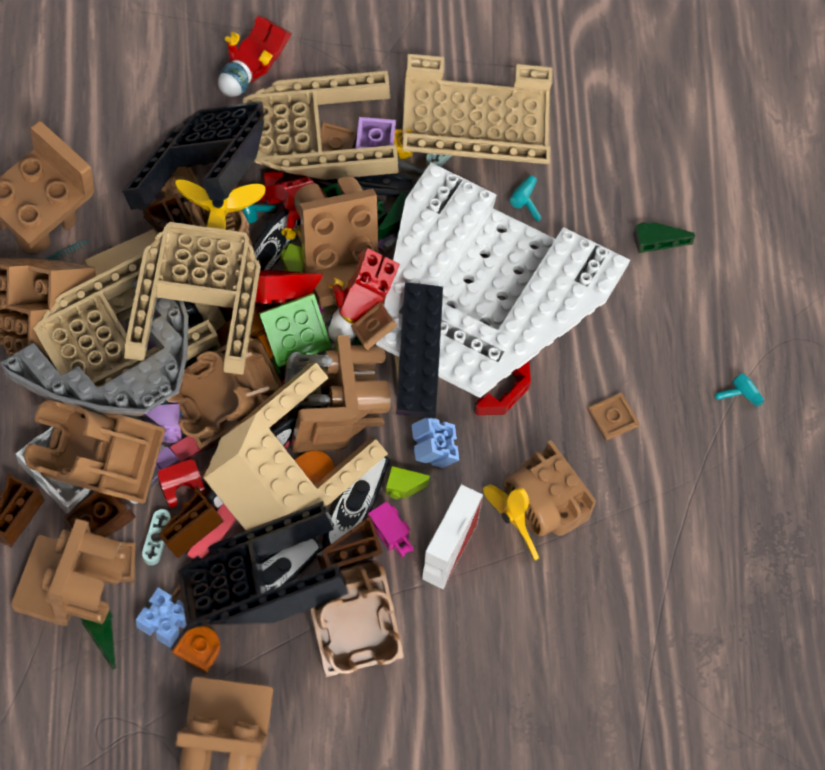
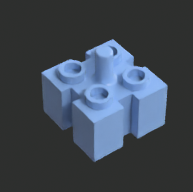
M424 418L412 424L413 439L417 442V445L414 446L416 461L426 464L430 462L433 466L440 468L459 461L458 446L454 445V440L457 439L454 424L447 422L439 423L438 419Z
M157 588L149 600L150 609L144 607L136 619V625L138 629L150 636L153 632L156 633L157 640L171 648L179 636V626L184 629L187 625L183 602L178 600L176 604L173 603L171 595Z

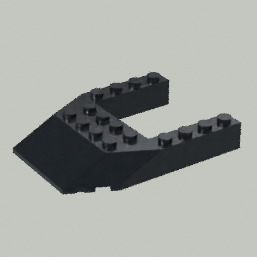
M262 101L199 110L193 116L183 121L184 125L182 127L170 130L122 192L130 209L144 210L148 208L149 204L157 197L159 191L165 186L169 178L173 176L178 167L205 166L209 163L215 164L202 180L210 200L222 201L227 199L257 158L264 126Z
M324 502L316 503L214 543L207 548L209 553L202 559L197 556L188 565L182 567L178 573L186 624L235 625L275 623L349 594L346 580L338 564L269 591L266 590L261 558L334 530L331 516Z

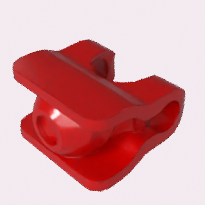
M189 459L159 470L158 483L170 509L177 507L175 492L182 486L190 487L193 491L198 487L205 496V488L194 460Z

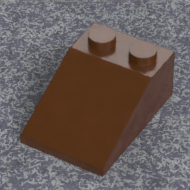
M94 491L63 516L62 519L69 531H72L76 519L89 523L92 534L107 537L122 529L136 516L126 499Z

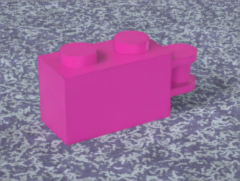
M385 502L368 513L367 518L371 516L377 535L389 551L395 549L401 558L405 557L407 552L414 551L413 546L408 541L410 528L405 521L400 520L398 517L399 513L394 506H390L388 502Z

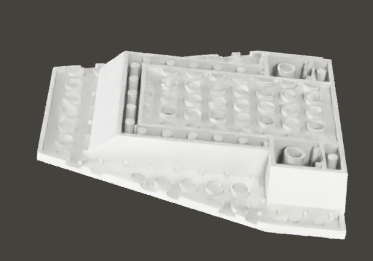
M430 163L405 199L393 259L400 266L384 303L397 326L379 340L376 346L398 357L400 355L405 282L443 286L438 377L480 398L495 387L504 377L507 378L511 375L512 371L516 368L519 369L536 356L541 349L552 344L557 337L560 338L580 323L581 319L593 313L598 306L601 307L605 304L628 267L630 259L564 227L556 239L493 209L497 194ZM497 229H503L505 232L499 233ZM530 245H535L539 249H532ZM481 254H487L489 257L483 258ZM519 270L522 274H515L514 271ZM469 279L473 283L468 284L465 283L464 280ZM497 296H504L506 300H499Z

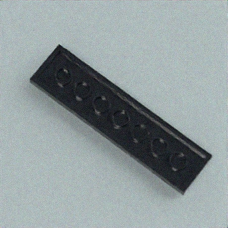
M405 282L396 399L397 415L431 419L436 417L443 286Z

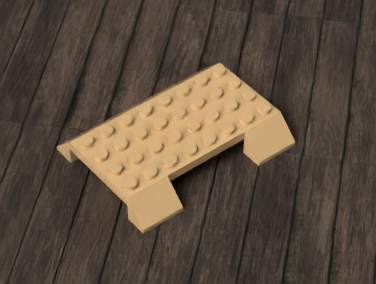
M408 54L404 89L402 151L550 164L548 136L549 98L552 85L551 67L516 64L513 87L442 81L444 57ZM406 129H412V133H406Z

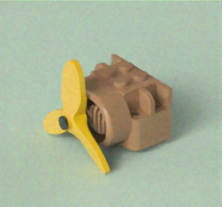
M186 180L175 181L177 190L189 200L184 202L183 206L193 225L247 233L250 245H253L248 230L250 226L242 209L251 206L264 196V185L256 183L233 189L227 199L220 201L210 200L205 187H200Z
M551 440L548 441L545 450L540 453L538 451L534 452L531 458L522 463L519 470L504 479L503 486L505 492L492 484L483 487L485 497L498 510L504 522L507 524L511 522L519 530L535 561L539 559V556L525 525L533 534L539 537H543L550 532L562 536L587 522L596 504L595 498Z

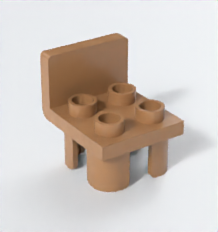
M40 120L30 127L33 150L0 177V229L8 228L16 236L17 244L20 248L29 254H39L45 251L51 244L49 233L60 223H62L66 231L72 228L77 221L76 210L88 201L95 191L90 165Z
M352 177L338 179V186L343 195L324 198L317 184H309L301 187L294 198L295 208L301 219V225L296 226V233L302 243L303 272L323 274V278L312 292L320 307L337 304L332 289L329 288V285H334V278L343 281L342 289L343 291L345 290L349 279L352 278L356 271L361 251L369 248L378 253L377 195L374 189L362 190L358 181Z
M349 335L337 336L334 349L325 351V355H329L332 358V363L327 367H321L328 377L321 384V389L329 390L331 401L324 408L299 410L291 438L292 452L344 450L347 448L349 440L365 427L384 426L385 422L380 413H387L390 410V384L387 381H376L375 370L376 364L383 363L386 359L385 349L375 344L367 350L363 345H351Z
M249 339L244 375L224 372L227 344L215 352L202 353L197 357L198 362L184 369L179 393L167 401L179 404L184 419L178 421V424L184 434L194 437L199 449H205L219 441L224 434L284 385L261 340Z
M52 400L44 401L38 407L35 421L54 427L48 448L31 443L26 446L24 459L28 468L41 472V475L47 478L126 500L145 503L165 434V428L119 414L93 412Z
M76 519L72 531L63 529L58 540L42 535L37 536L11 603L13 610L62 626L68 625L71 615L103 624L109 612V605L100 601L104 582L118 584L120 582L125 566V555L117 551L122 549L123 543L92 534L89 523Z
M370 561L341 568L340 570L346 580L349 594L310 609L322 667L326 677L340 673L349 674L358 671L357 669L376 664L385 665L404 658L384 567L377 561Z
M199 676L194 677L191 683L186 726L177 735L176 746L182 747L179 770H210L212 751L230 753L228 770H258L259 757L267 745L274 688L269 685Z

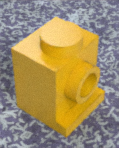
M403 129L395 130L394 145L397 148V156L400 159L412 157L413 152L402 151ZM406 129V133H412V129Z

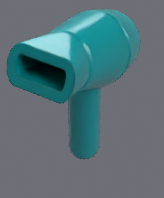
M530 175L513 191L509 202L518 209L526 205L534 220L540 221L541 215L529 198L537 179Z
M252 204L242 209L248 223L251 224L258 219L257 212H276L277 207L276 205Z
M744 373L734 378L732 383L735 388L717 392L714 395L716 400H721L742 394L757 408L764 403L761 393L752 380Z

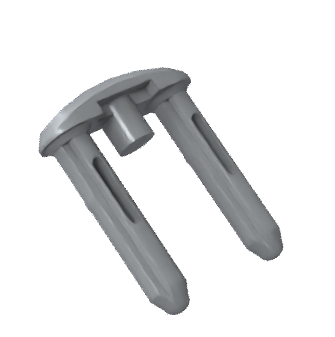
M293 352L287 361L285 383L310 362L317 363L320 367H327L332 363V358L329 355H302L300 352ZM309 394L293 408H297L300 405L327 406L331 400L326 394Z

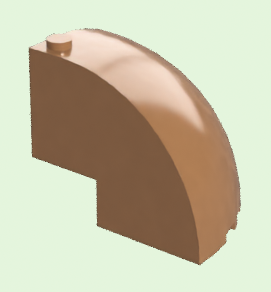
M0 258V345H4L6 353L14 355L34 343L48 361L52 362L33 328L43 319L47 310L50 311L59 295L96 277L95 267L57 260Z

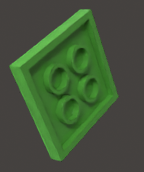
M314 293L259 312L277 367L286 365L289 356L293 352H300L302 355H314L332 348Z

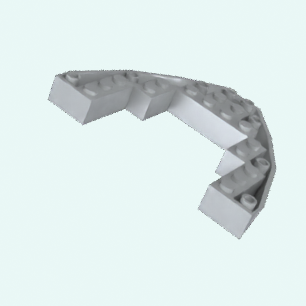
M138 280L132 283L133 286H134L135 292H136V287H137V282H138ZM157 297L153 315L156 319L152 321L149 337L160 351L100 388L95 386L79 366L61 376L34 343L2 361L0 364L7 379L47 400L60 402L72 407H80L93 412L142 416L180 391L188 355V314L183 301Z

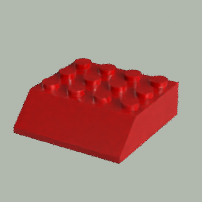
M282 270L260 271L255 302L260 300L262 304H269L275 300L277 303H284L288 299L292 301L311 294L323 278V274Z

